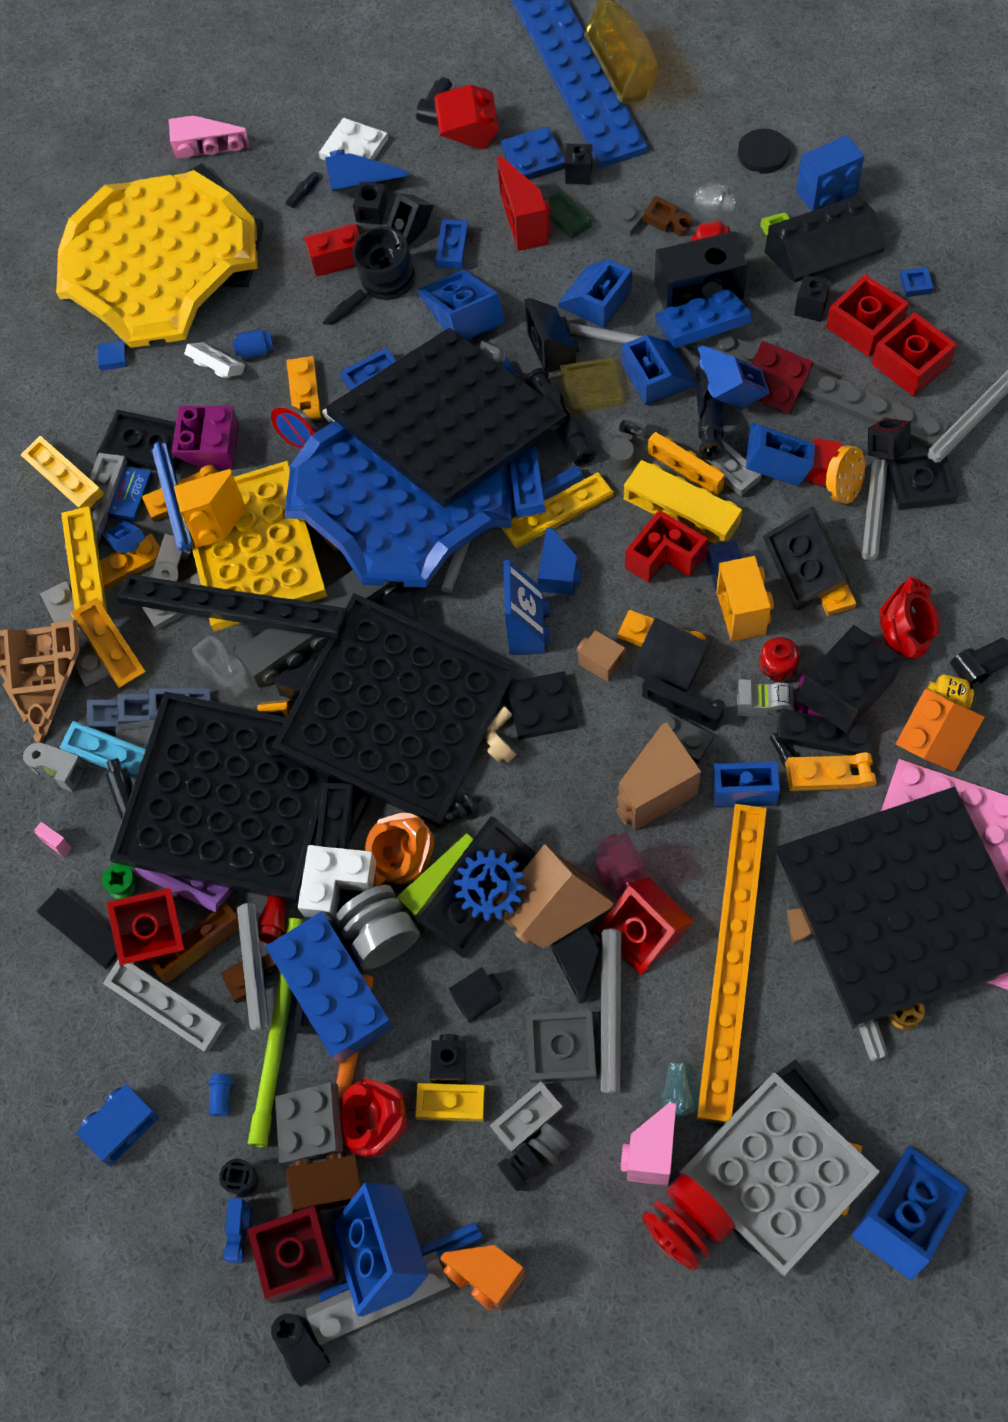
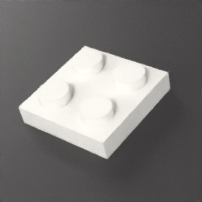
M343 118L320 150L319 156L320 159L325 160L326 157H330L329 152L345 149V154L352 153L374 160L388 140V135L386 132Z

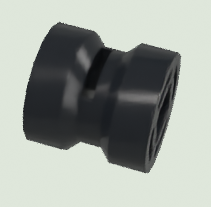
M525 1143L515 1149V1155L511 1158H504L497 1164L516 1192L526 1186L527 1179L531 1176L537 1177L544 1171L541 1163Z
M238 1158L231 1159L222 1166L219 1173V1181L221 1186L232 1196L246 1198L257 1189L259 1176L257 1171L247 1161Z

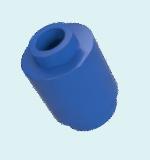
M262 329L237 333V339L232 340L235 355H241L242 361L267 356L268 352H273L269 330L262 331Z

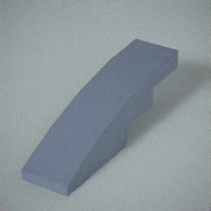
M210 688L149 689L148 694H118L117 700H87V726L98 731H121L153 727L164 692L210 701Z

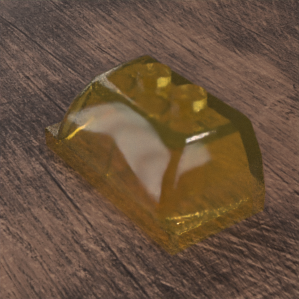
M598 0L584 36L620 103L642 101L651 93L659 70V62L644 32L625 7L614 0Z

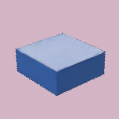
M927 267L900 271L899 277L905 298L932 294L934 287Z
M123 340L97 344L100 371L127 367L126 344Z

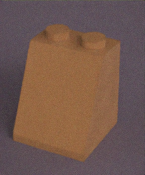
M667 722L659 727L619 782V791L616 797L618 808L616 811L621 821L625 825L630 823L634 831L698 795L701 771Z
M544 844L522 871L525 873V876L519 879V884L526 886V890L518 891V896L523 899V902L512 903L515 909L514 913L503 910V920L512 928L517 929L514 934L525 944L530 945L533 942L544 949L604 913L614 903L585 872ZM505 892L497 901V905L502 904L510 892Z

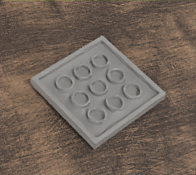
M774 1072L680 1171V1174L689 1176L704 1188L727 1212L736 1226L735 1229L784 1277L880 1171Z

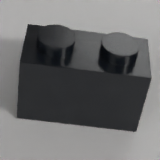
M532 298L524 299L527 335L542 367L547 369L549 373L576 364V353L579 352L576 338L574 336L570 337L568 333L569 325L566 317H561L555 306Z

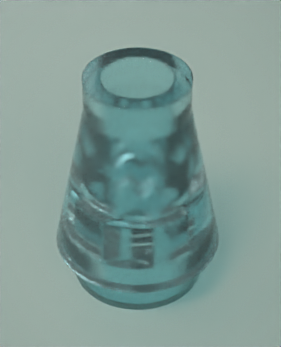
M670 1063L667 1065V1074L659 1101L662 1108L668 1103L676 1104L675 1116L688 1115L690 1107L693 1106L687 1066L682 1063Z

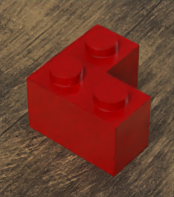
M659 509L625 550V569L649 583L666 562L690 577L706 557L708 538Z

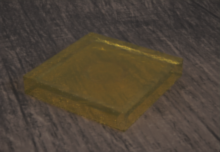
M614 356L560 366L568 406L574 414L625 405Z

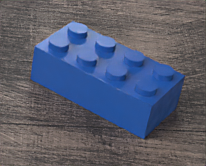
M322 911L265 946L331 1058L337 1064L394 1028Z

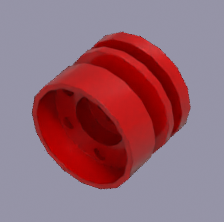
M681 1174L666 1190L674 1206L670 1208L656 1200L653 1207L662 1219L660 1220L652 1212L646 1211L641 1216V1220L649 1230L652 1239L671 1259L681 1263L690 1271L695 1272L701 1264L692 1250L702 1258L707 1259L710 1256V1252L702 1239L706 1237L720 1245L736 1226L727 1212L704 1188L689 1176Z

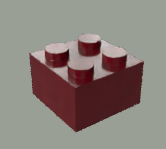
M315 1206L247 1229L264 1298L272 1304L339 1280L322 1215Z

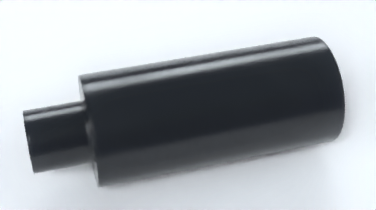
M114 758L106 761L110 772L105 775L122 821L133 789V783L127 767H121L119 758Z

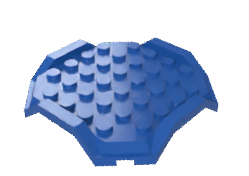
M334 421L311 435L290 465L285 518L304 519L344 554L362 585L385 586V581L404 582V587L426 588L451 554L490 527L511 528L512 478L510 471L505 465L444 508Z

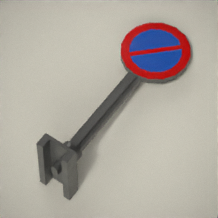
M279 404L271 412L270 418L276 432L285 442L299 449L304 447L311 435L318 432L314 422L297 407L289 404Z

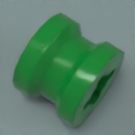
M113 864L104 871L102 876L104 888L117 900L131 897L137 892L139 886L138 879L128 866Z

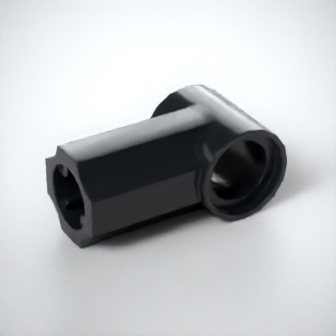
M441 77L439 80H436L427 98L420 99L416 110L417 121L438 126L434 98L437 94L456 89V85L450 79Z
M1002 637L978 650L973 648L964 650L951 660L950 665L960 678L966 679L970 683V688H973L972 684L976 682L981 684L992 673L1008 666V640Z

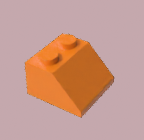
M925 688L895 744L927 761L955 772L985 716L930 688Z

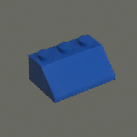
M365 1182L331 1225L357 1316L368 1315L411 1297L428 1277L426 1263L424 1262L400 1186Z

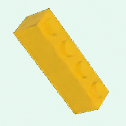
M641 460L624 484V500L654 515L660 509L708 538V542L724 549L740 525L742 509L738 508L736 504L731 501H724L714 496L707 489L698 488L688 483L680 476H673L663 471L656 464H649Z

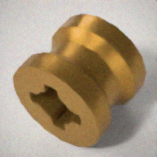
M921 1004L918 1007L902 1011V1015L895 1013L888 1018L895 1028L902 1031H910L915 1029L924 1018L925 1006Z

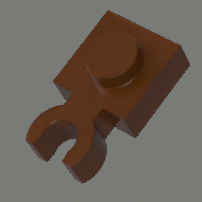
M655 195L643 214L642 221L664 232L670 227L676 235L684 237L687 228L680 224L690 227L693 218L688 214H677L678 206Z

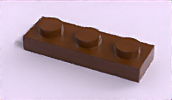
M226 902L223 903L216 912L210 913L181 936L184 951L152 958L148 962L165 985H167L173 979L179 977L197 960L205 957L210 950L224 939L235 933L239 928L237 914Z

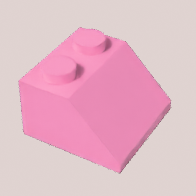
M668 1103L631 1133L630 1144L623 1143L621 1171L627 1172V1181L668 1186L676 1104Z

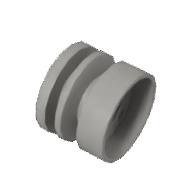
M388 885L373 887L352 898L338 911L334 918V923L339 932H342L344 940L352 943L350 949L363 970L379 968L407 951L420 935L409 914L400 912L403 906L400 900L396 898L391 886Z

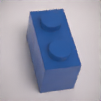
M777 761L713 764L711 780L714 807H734L735 804L748 806L777 804L780 792Z
M127 1084L122 1088L115 1089L107 1097V1103L98 1112L91 1113L83 1120L82 1128L76 1133L96 1156L110 1167L160 1118Z

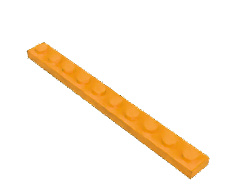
M735 804L697 1111V1120L725 1124L732 1117L766 808L741 804Z

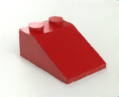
M502 156L496 157L499 193L517 251L548 245V234H552L550 220L547 218V216H551L548 199L543 200L540 189Z

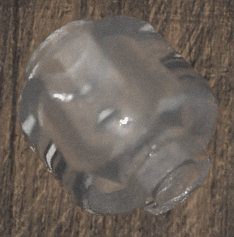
M708 181L697 189L694 205L697 207L699 214L710 218L722 219L728 212L733 210L735 196H733L732 189L727 184Z

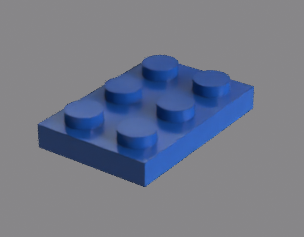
M731 289L719 290L713 295L695 298L689 301V303L677 307H668L662 312L655 313L656 324L674 348L752 323L751 313Z

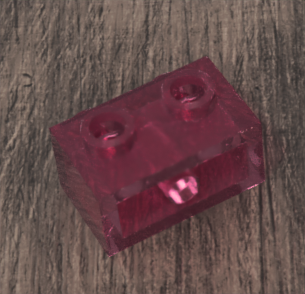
M627 832L619 836L612 834L603 839L600 843L601 845L598 846V859L595 860L598 867L595 872L601 885L604 888L609 886L616 899L622 896L629 885L645 878V863Z

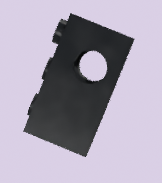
M735 231L656 250L654 285L663 310L668 307H677L689 303V301L695 298H704L702 287L709 282L719 283L723 290L731 289L739 300L744 299L748 264ZM684 293L693 294L690 298L684 299L681 297Z

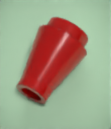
M267 897V902L258 919L260 942L270 944L286 934L285 900Z

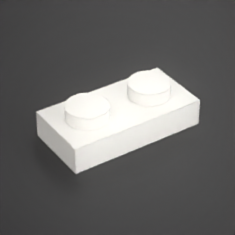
M204 342L190 343L186 346L185 355L193 358L194 363L197 365L212 368L215 370V374L220 377L230 378L231 376L241 375L244 371L245 364Z

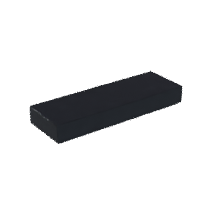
M57 888L36 911L104 969H107L117 958L112 931L61 889Z

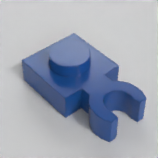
M242 1198L228 1199L225 1231L227 1242L224 1252V1260L228 1261V1263H243V1242L246 1237V1230L252 1228L253 1210L248 1208V1203Z

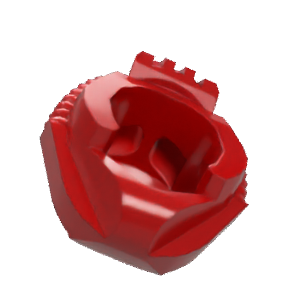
M909 576L905 583L902 582L879 609V623L886 646L905 658L918 659L927 652L932 639L938 636L941 623L935 605L929 599L931 587L920 578ZM912 606H913V607L915 608V610H916V613H914V614H913V612H912Z
M365 1078L351 1085L339 1099L342 1142L344 1146H347L348 1151L355 1155L363 1157L381 1156L400 1139L407 1128L404 1094L392 1085Z

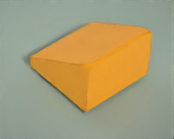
M291 699L261 702L257 705L259 712L287 717L292 709Z

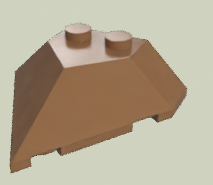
M77 620L51 623V626L27 630H0V674L5 681L2 685L23 721L29 722L36 732L33 735L36 743H43L79 654Z

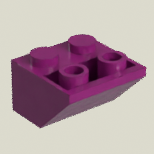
M178 406L172 455L201 469L204 466L213 465L216 470H234L239 421L234 407Z

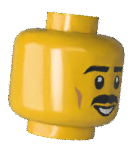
M942 674L937 678L936 683L930 681L928 688L970 709L974 697V689L970 688V683L966 679Z

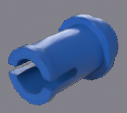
M215 1073L211 1075V1080L208 1081V1085L211 1086L208 1116H230L231 1087L234 1086V1081H231V1074Z

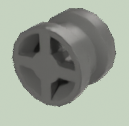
M544 1123L541 1127V1134L537 1138L531 1139L528 1146L545 1162L554 1167L558 1162V1155L562 1151H567L571 1144L555 1128Z

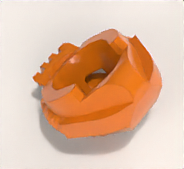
M398 813L379 819L374 827H372V830H370L365 842V851L372 852L377 861L373 887L387 882H393L396 885L406 884L416 880L427 870L434 850L435 837L419 816L411 813Z

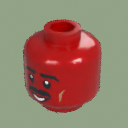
M785 637L770 639L763 645L760 653L759 667L762 674L775 682L789 680L796 674L798 669L800 651L797 645L790 639Z

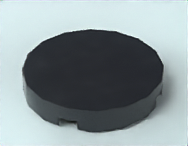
M757 129L745 134L740 140L738 158L747 170L753 172L754 169L763 174L772 173L781 169L786 164L790 145L787 139L777 131Z

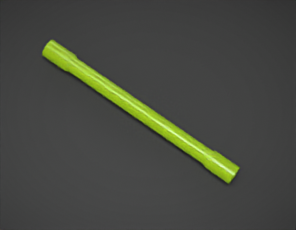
M289 918L286 933L305 922V920ZM281 972L278 980L255 1112L252 1115L247 1145L253 1147L267 1148L272 1123V1108L293 994Z

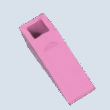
M197 116L169 119L170 143L176 159H187L192 156L205 154L214 155L219 152L240 151L241 149L250 148L246 129L243 127Z

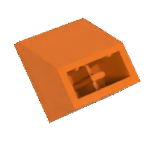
M495 1245L445 1252L440 1258L445 1265L443 1272L462 1289L466 1283L474 1289L471 1293L474 1296L473 1298L489 1311L494 1306L501 1311L526 1277L524 1268Z

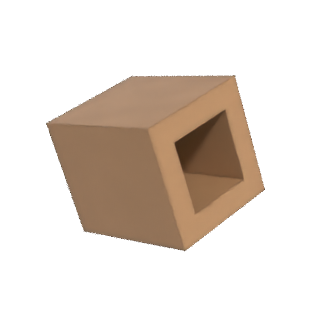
M596 630L589 638L585 637L577 648L579 665L606 682L610 681L625 661V647Z

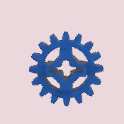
M490 849L488 857H486L483 851H477L478 860L475 861L467 857L465 860L469 867L467 869L458 868L457 871L463 875L462 880H455L454 884L462 886V891L455 895L456 898H465L466 901L462 905L463 910L471 907L474 908L472 917L477 918L483 912L484 920L491 921L492 915L495 913L498 920L504 919L503 910L514 913L515 909L512 903L523 902V899L518 896V891L526 890L525 885L519 884V879H522L525 873L515 872L519 865L517 861L507 863L509 854L503 852L497 858L496 850ZM485 864L483 872L476 878H471L475 870ZM499 865L507 871L511 881H506L502 877ZM491 878L493 882H497V889H491L489 894V889L484 888V882L490 881ZM470 889L475 890L479 894L482 905L473 898ZM510 892L507 899L502 904L496 906L498 898L503 893Z

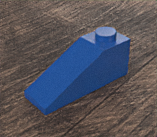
M345 149L329 152L330 157L325 158L331 190L359 186V182L376 183L407 177L406 170L352 153L345 154Z

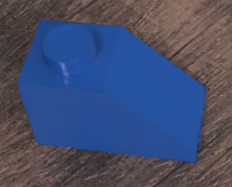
M546 528L538 574V585L543 589V592L573 595L575 586L581 585L582 568H577V556L552 528Z

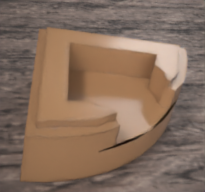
M801 908L787 910L792 944L804 941L812 933Z

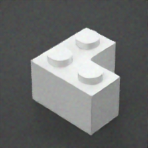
M308 845L298 909L303 916L311 918L322 911L328 920H334L337 914L341 889L364 892L373 888L377 863L373 853L370 851Z

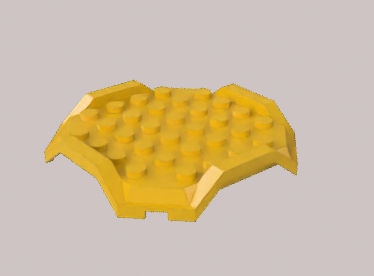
M194 170L177 175L104 185L68 219L58 249L56 294L61 300H73L104 321L130 348L149 346L150 341L165 339L166 343L186 340L197 308L234 272L258 269L255 244L257 240L256 222L230 192Z

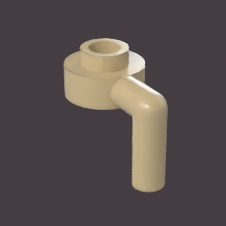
M505 706L492 718L484 735V738L490 745L487 751L499 763L503 759L509 763L517 755L496 733L513 715Z

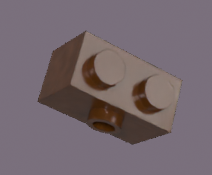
M345 1152L330 1154L326 1156L325 1161L313 1163L312 1159L297 1160L292 1163V1167L286 1168L292 1213L315 1206L319 1211L347 1206L361 1188L355 1155L346 1156Z

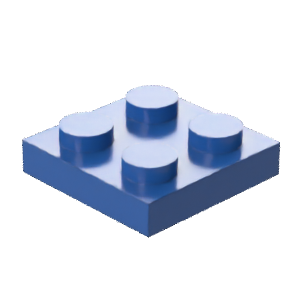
M548 126L501 140V148L507 161L527 179L565 168V159Z

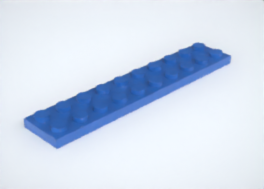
M511 0L586 143L592 144L593 156L599 168L647 153L648 147L568 1Z

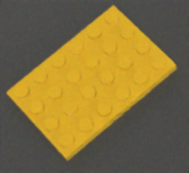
M287 461L234 477L246 505V511L224 540L199 548L196 547L195 543L192 546L201 585L305 602L327 597L306 521L304 519L285 518L290 472ZM209 618L214 632L241 624L239 622Z

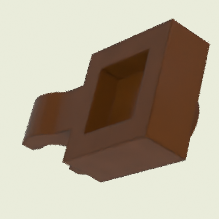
M270 953L262 957L264 978L279 970ZM243 961L221 972L222 978L235 1003L246 998Z

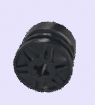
M380 226L369 229L360 235L354 243L352 253L364 290L368 295L376 299L387 301L406 294L414 285L416 274L407 240L403 234L392 227Z

